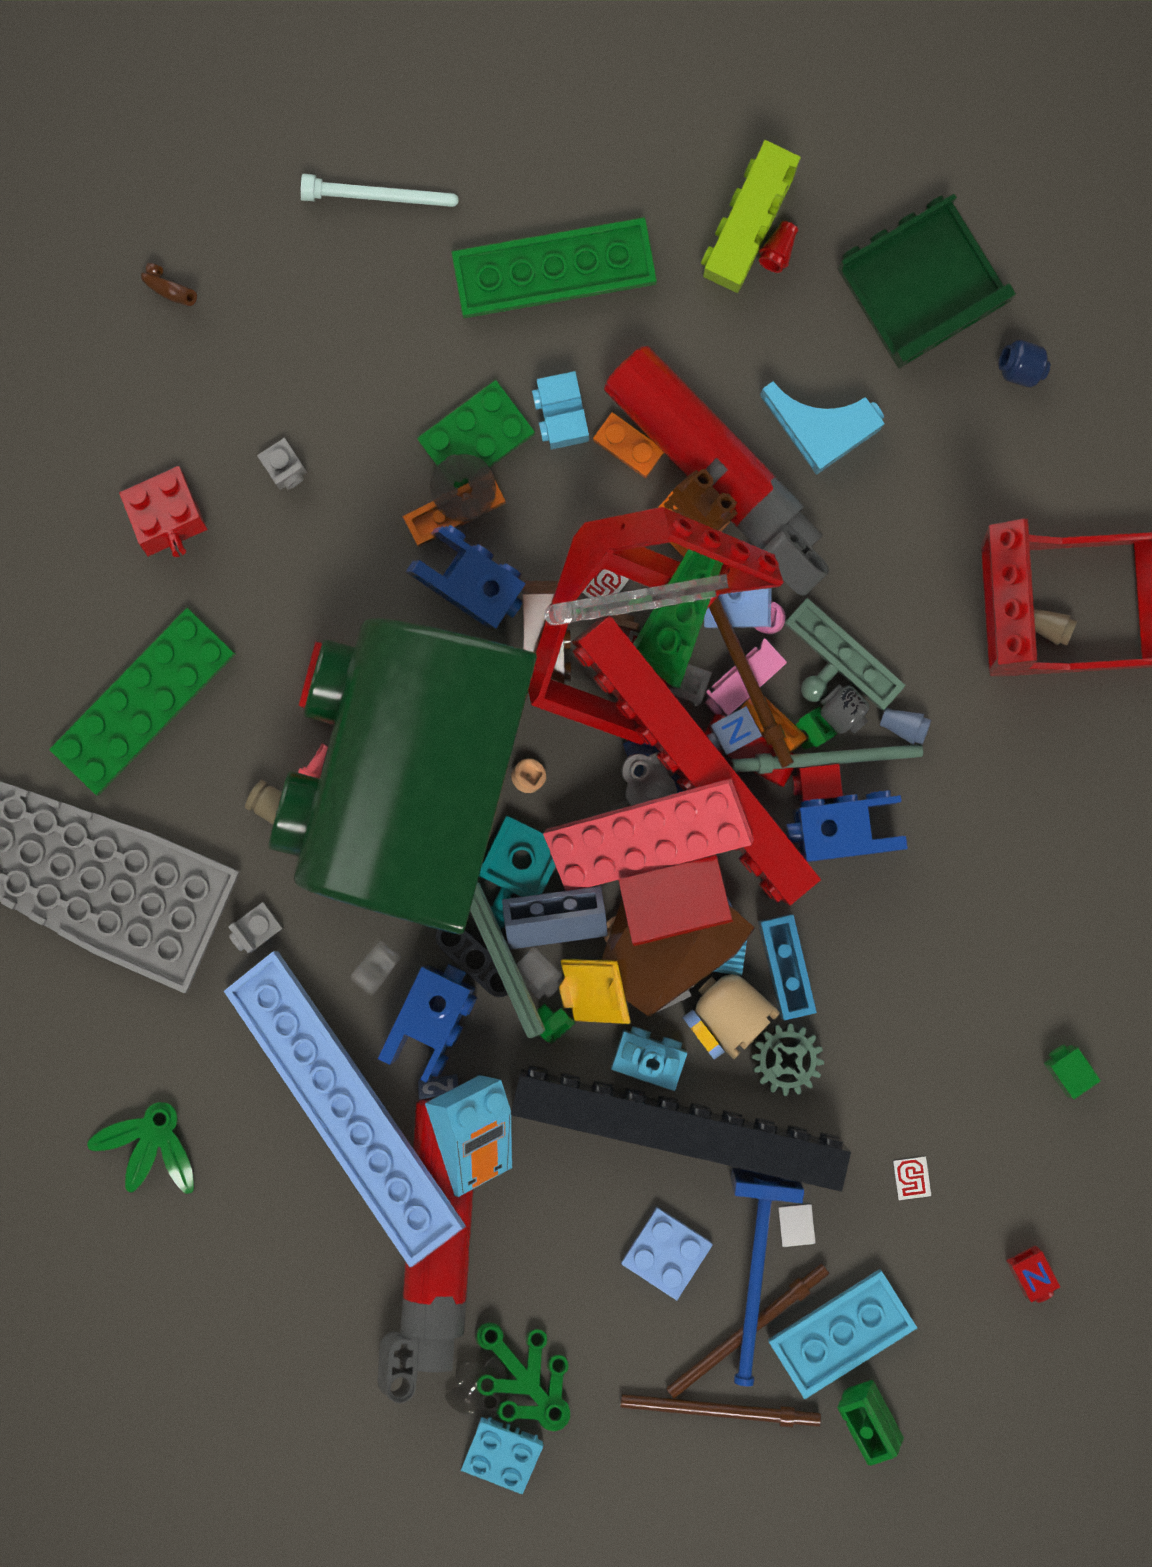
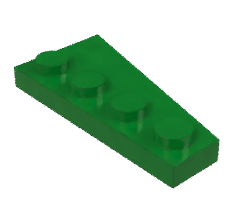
M688 549L633 643L653 670L672 687L677 688L681 686L723 565L719 561Z

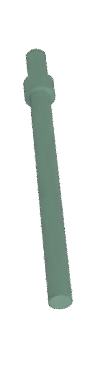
M921 744L793 754L791 757L794 763L784 768L781 767L777 756L764 753L756 754L755 758L731 759L730 766L736 773L756 771L757 774L772 773L773 769L918 758L923 756V747Z

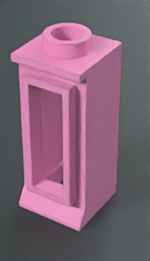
M765 638L760 643L759 649L755 647L746 655L760 687L787 663ZM736 666L730 669L711 687L713 693L708 689L704 694L708 698L705 701L707 707L714 714H723L725 717L732 714L749 698Z

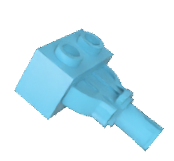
M632 1026L631 1031L623 1029L611 1070L675 1091L687 1056V1051L681 1049L683 1043L668 1037H663L662 1042L649 1038L651 1032Z

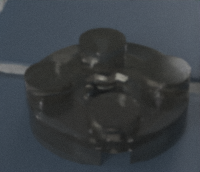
M450 455L436 467L430 481L433 502L444 516L454 521L466 522L479 516L481 517L490 510L496 498L497 489L493 472L483 460L473 455ZM466 479L469 481V487L473 488L471 494L464 493L463 497L457 495L458 489L454 486L456 482L461 483Z

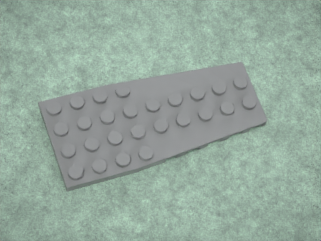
M0 781L1 904L19 911L42 926L44 925L54 930L58 935L93 954L182 993H188L241 872L151 832Z

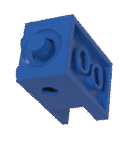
M449 525V527L441 526L434 528L431 534L457 551V555L443 576L420 560L412 561L406 573L487 628H497L505 614L513 618L523 603L522 600L517 598L526 584L519 579L521 573L506 563L504 565L496 564L491 560L494 555L481 545L470 546L464 542L466 535L455 527Z
M891 790L866 794V800L859 801L857 794L833 798L834 804L825 805L824 799L807 800L800 803L801 808L793 810L794 823L786 824L788 839L792 843H797L798 851L807 862L908 849L906 836L872 840L868 808L900 803L901 795L891 796Z
M451 964L447 965L444 972L430 965L421 967L378 1059L389 1065L397 1061L408 1037H411L435 1049L420 1080L427 1083L433 1076L438 1078L449 1059L448 1056L444 1055L447 1047H452L456 1044L463 1030V1027L458 1025L462 1015L467 1017L471 1013L478 998L472 995L476 987L462 981L466 972Z

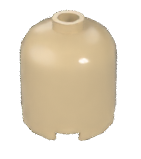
M725 975L718 981L711 977L698 990L702 997L696 1004L695 1013L733 1060L740 1054L736 1049L739 1045L745 1050L771 1023L767 1019L768 1016L774 1020L781 1013L749 982L739 975Z

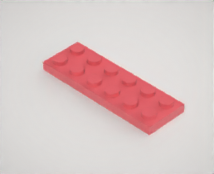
M731 778L551 827L543 833L565 891L589 888L750 846L754 841Z

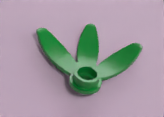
M154 1103L146 1110L144 1118L112 1124L95 1134L87 1143L91 1151H105L124 1146L140 1138L132 1152L126 1169L125 1188L130 1193L134 1192L147 1177L159 1147L161 1148L166 1169L176 1185L186 1194L194 1191L193 1172L189 1158L180 1140L173 1132L178 1122V1115L175 1108L169 1103ZM159 1112L166 1116V1122L163 1125H158L155 1122V1115Z

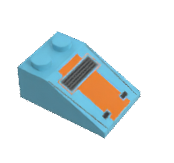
M479 1075L425 1103L454 1196L459 1197L512 1168L511 1109L500 1079Z

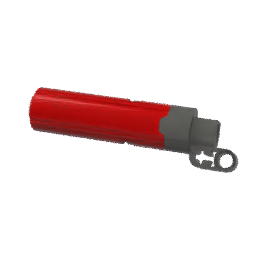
M650 346L638 348L614 370L607 379L604 391L687 477L695 470L699 472L702 469H706L713 477V488L720 495L722 493L729 494L737 502L734 510L738 514L731 522L754 546L775 554L783 580L799 595H807L829 574V567L823 558L812 548L822 538L823 534L801 513L805 506Z
M434 1098L420 1099L416 1102L413 1149L466 1227L415 1266L409 1267L405 1261L401 1331L389 1332L381 1340L377 1378L380 1391L394 1403L399 1404L406 1403L415 1394L417 1371H452L454 1339L463 1336L465 1328L469 1243L471 1238L474 1189L459 1197L454 1196L425 1105L426 1102ZM402 1377L400 1388L391 1391L392 1382Z

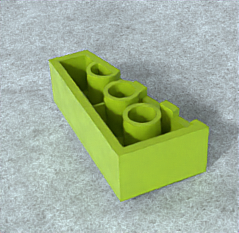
M764 140L756 159L751 158L743 177L747 179L742 189L737 187L729 206L733 207L729 217H723L716 230L715 235L719 239L715 247L709 246L701 261V265L705 266L704 278L739 293L792 184L801 159L800 156Z

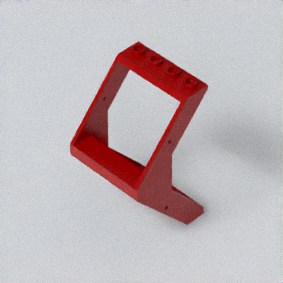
M664 507L584 522L573 536L536 651L537 659L528 690L531 705L642 745L644 741L635 731L638 724L634 719H626L615 707V702L551 679L576 599L601 568L664 592L681 562L647 549L645 546L673 542L723 563L708 605L709 607L720 594L780 587L784 581L775 554Z
M1028 519L989 525L981 544L990 676L1152 667V532L1060 538L1029 535ZM1134 544L1142 659L1082 663L1036 662L1037 649L1030 550Z

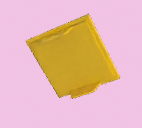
M561 960L564 979L559 986L563 1008L572 1009L574 1021L631 1023L617 961Z

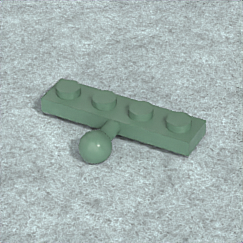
M808 598L785 622L789 629L828 662L817 676H809L803 681L801 693L806 700L811 702L822 700L827 693V684L837 672L882 711L886 709L906 686Z

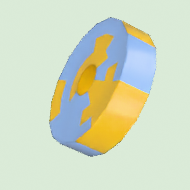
M693 1009L682 1017L714 1060L725 1052Z

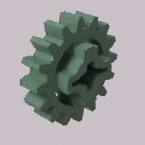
M792 1023L787 1024L786 1030H782L778 1024H775V1033L771 1035L764 1030L762 1033L766 1040L764 1042L755 1041L754 1044L760 1051L759 1053H752L751 1058L758 1060L759 1064L755 1065L752 1069L754 1072L763 1073L759 1079L761 1084L768 1081L771 1082L769 1086L771 1092L774 1093L778 1087H781L782 1094L787 1096L789 1088H793L799 1095L801 1094L800 1086L802 1084L809 1088L813 1087L809 1080L811 1076L820 1078L821 1074L815 1068L816 1065H824V1060L817 1058L816 1054L822 1052L823 1049L821 1046L812 1045L817 1038L814 1034L804 1037L806 1033L805 1027L801 1026L795 1032ZM793 1037L799 1041L788 1045L782 1044L779 1039ZM770 1047L773 1051V1060L767 1067L766 1054ZM779 1047L789 1055L795 1053L792 1060L797 1067L796 1071L786 1063L782 1066L780 1065L783 1058L778 1051ZM808 1051L809 1064L805 1071L802 1067L803 1056ZM782 1074H793L796 1079L782 1081L777 1079V1077H780Z

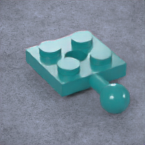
M506 816L479 874L480 877L501 886L493 906H490L500 930L505 926L502 900L510 899L513 893L521 897L542 894L556 867L543 833ZM519 850H525L531 855L532 862L527 869L520 870L513 865V855Z

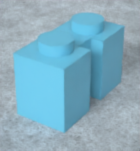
M573 371L537 379L538 389L532 390L535 409H542L544 421L539 422L542 441H549L551 450L589 442V432L576 372Z

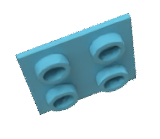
M488 1416V1419L481 1417L461 1471L523 1495L543 1449V1441L538 1439L539 1435L536 1434L532 1435L522 1431L519 1435L520 1428L516 1427L514 1432L509 1431L511 1424L507 1423L504 1429L502 1428L503 1423L493 1420L492 1417Z

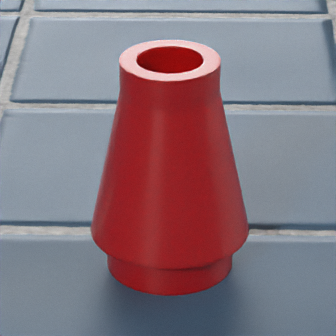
M782 221L777 230L760 249L759 263L768 271L780 273L783 268L789 266L795 237L798 233V228L793 223Z

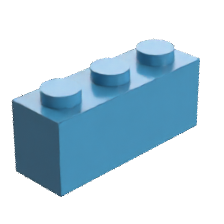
M786 914L758 921L778 1010L781 1012L780 1018L785 1021L817 1013L794 915Z

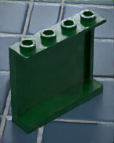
M955 194L944 198L943 195L938 196L926 205L927 210L919 215H916L915 212L908 214L898 222L899 227L890 232L884 229L870 239L871 243L862 249L859 246H855L842 255L843 260L839 265L838 271L898 369L1010 303L1016 295L1010 283L1005 286L1002 284L953 203L957 198Z

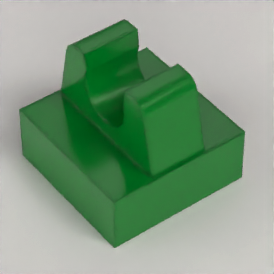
M820 706L798 719L799 722L795 725L800 730H805L809 736V739L801 745L804 749L814 746L818 747L837 735L836 731L821 716Z
M544 1003L537 1009L545 1027V1031L540 1035L551 1045L576 1024L571 1016L562 1008L554 1013Z

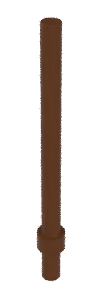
M717 597L709 606V609L765 731L762 734L767 745H772L781 767H787L793 764L794 761L784 741L786 735L781 725L776 724L719 597Z
M822 1263L802 1279L800 1277L795 1279L788 1285L790 1289L759 1313L757 1332L796 1300L802 1301L811 1294L810 1289L830 1274ZM744 1326L666 1387L670 1395L676 1398L742 1344Z
M628 1394L621 1395L620 1408L779 1423L780 1427L793 1428L794 1424L820 1427L821 1413L795 1411L794 1407L780 1406V1409Z

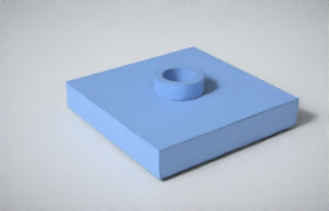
M772 588L720 594L718 596L733 628L771 627ZM708 607L704 617V627L718 628Z

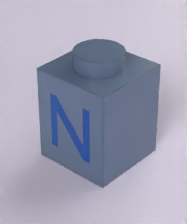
M747 706L710 725L711 733L707 735L717 750L722 751L724 756L762 736Z

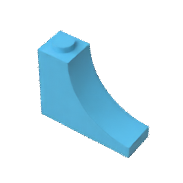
M774 381L765 386L760 394L763 401L816 475L876 434L885 424L882 420L884 414L875 402L870 403L866 397L841 408H815L792 399Z

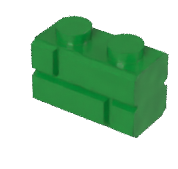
M874 1380L845 1389L837 1409L843 1420L847 1421L846 1426L867 1465L872 1466L898 1456L904 1436Z

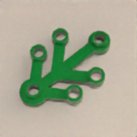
M491 1322L482 1323L475 1332L476 1343L483 1349L492 1350L516 1380L496 1379L491 1375L484 1374L476 1381L477 1391L485 1396H490L495 1392L527 1394L538 1406H520L512 1401L505 1400L498 1405L497 1414L499 1418L506 1422L514 1421L516 1418L538 1420L540 1425L549 1431L563 1429L570 1419V1408L567 1402L562 1399L563 1375L569 1367L567 1359L561 1355H553L548 1359L547 1369L551 1374L547 1395L539 1386L542 1349L547 1344L545 1332L533 1329L527 1333L528 1359L526 1370L502 1341L503 1331L500 1326ZM488 1330H493L496 1334V1338L492 1343H488L485 1340V1333ZM535 1333H539L542 1337V1341L538 1346H534L531 1342V1337ZM556 1359H560L563 1362V1367L558 1372L554 1371L552 1367ZM489 1378L492 1382V1388L485 1392L481 1388V1383L484 1379ZM510 1404L513 1407V1414L506 1418L502 1410L504 1406ZM556 1407L560 1415L558 1419L551 1420L549 1411Z

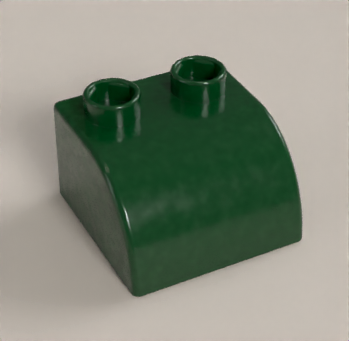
M370 618L362 623L355 647L331 640H324L304 709V716L306 718L334 725L321 776L316 778L293 771L288 772L268 844L271 850L299 857L294 873V881L297 886L309 892L349 905L458 935L463 934L537 659L536 653L457 632L382 618Z

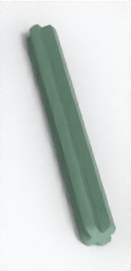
M477 882L470 911L527 1037L534 1038L545 1031V1027L481 885Z

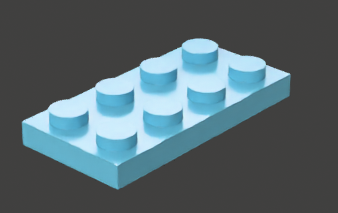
M879 1269L769 1338L768 1341L801 1395L806 1399L917 1329V1326L885 1275Z

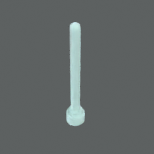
M302 174L301 201L315 202V198L321 199L322 196L448 207H454L459 202L458 196L454 193L323 182V179L316 178V175Z

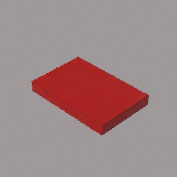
M717 855L618 879L634 946L733 922Z

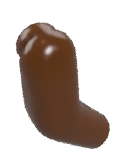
M153 263L146 265V271L141 273V279L153 291L178 304L192 306L196 303L197 294L194 290L161 278L164 272L163 267Z

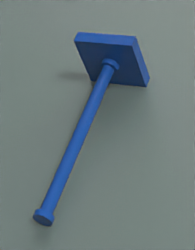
M732 1167L731 1183L735 1196L758 1199L739 1370L734 1375L735 1384L753 1386L752 1366L771 1204L775 1200L803 1204L804 1188L801 1182Z

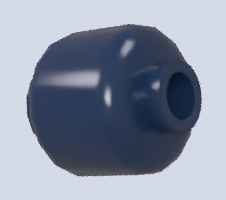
M1016 340L1011 345L1005 346L998 362V368L1002 371V376L1006 381L1024 387H1033L1040 380H1044L1048 376L1051 366L1044 347L1024 340Z

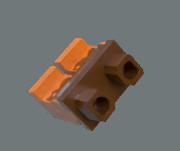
M702 469L699 472L695 470L679 483L659 506L721 532L738 514L734 510L737 502L729 494L722 493L720 495L713 488V477L706 469ZM670 542L671 545L684 557L688 551V548Z

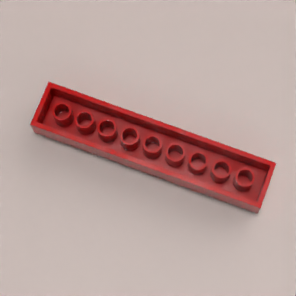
M602 616L571 641L576 647L572 651L574 656L584 667L591 666L597 673L593 677L595 682L605 693H613L618 700L614 705L626 719H634L638 724V727L635 729L636 733L646 745L650 744L658 749L657 759L667 771L671 770V772H676L679 775L680 779L676 782L683 791L732 779L754 839L752 845L734 850H739L742 854L738 859L750 874L753 873L756 877L760 876L762 881L759 883V886L770 899L773 898L777 903L783 901L791 906L821 881L820 877L611 616Z

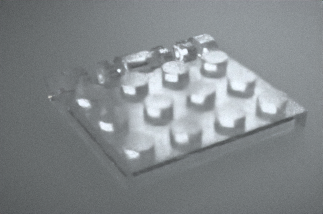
M727 575L552 604L547 606L544 616L550 625H560L717 597L716 590L729 588Z

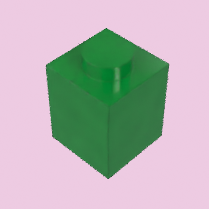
M1064 1044L1054 1049L1048 1055L1050 1059L1044 1063L1064 1094L1073 1100L1101 1081L1079 1048L1072 1045L1067 1047Z

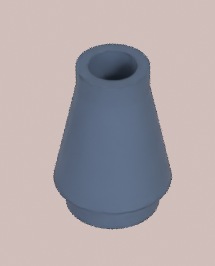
M886 707L880 726L887 728L913 745L915 742L923 745L931 719L925 718V714L893 710Z

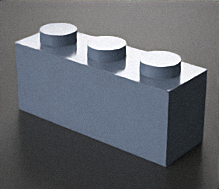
M601 886L502 900L509 950L608 936Z

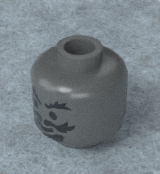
M839 684L820 701L823 705L820 710L821 716L839 734L845 733L848 730L855 734L868 722L865 715L869 711V704L853 686L842 687Z

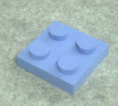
M657 1206L625 1254L621 1264L670 1297L678 1300L713 1246V1243Z

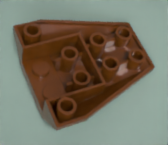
M622 899L601 960L618 962L626 1001L650 1017L733 958L755 930V927L730 906L733 922L634 946Z

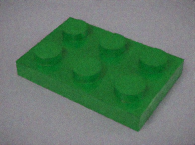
M495 380L420 435L417 440L453 489L456 490L475 480L533 437L535 431Z

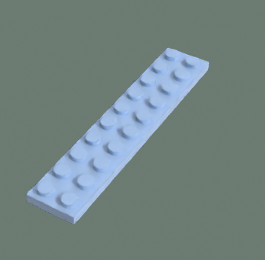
M278 951L270 953L224 990L232 1005L409 1267L415 1266L466 1227Z

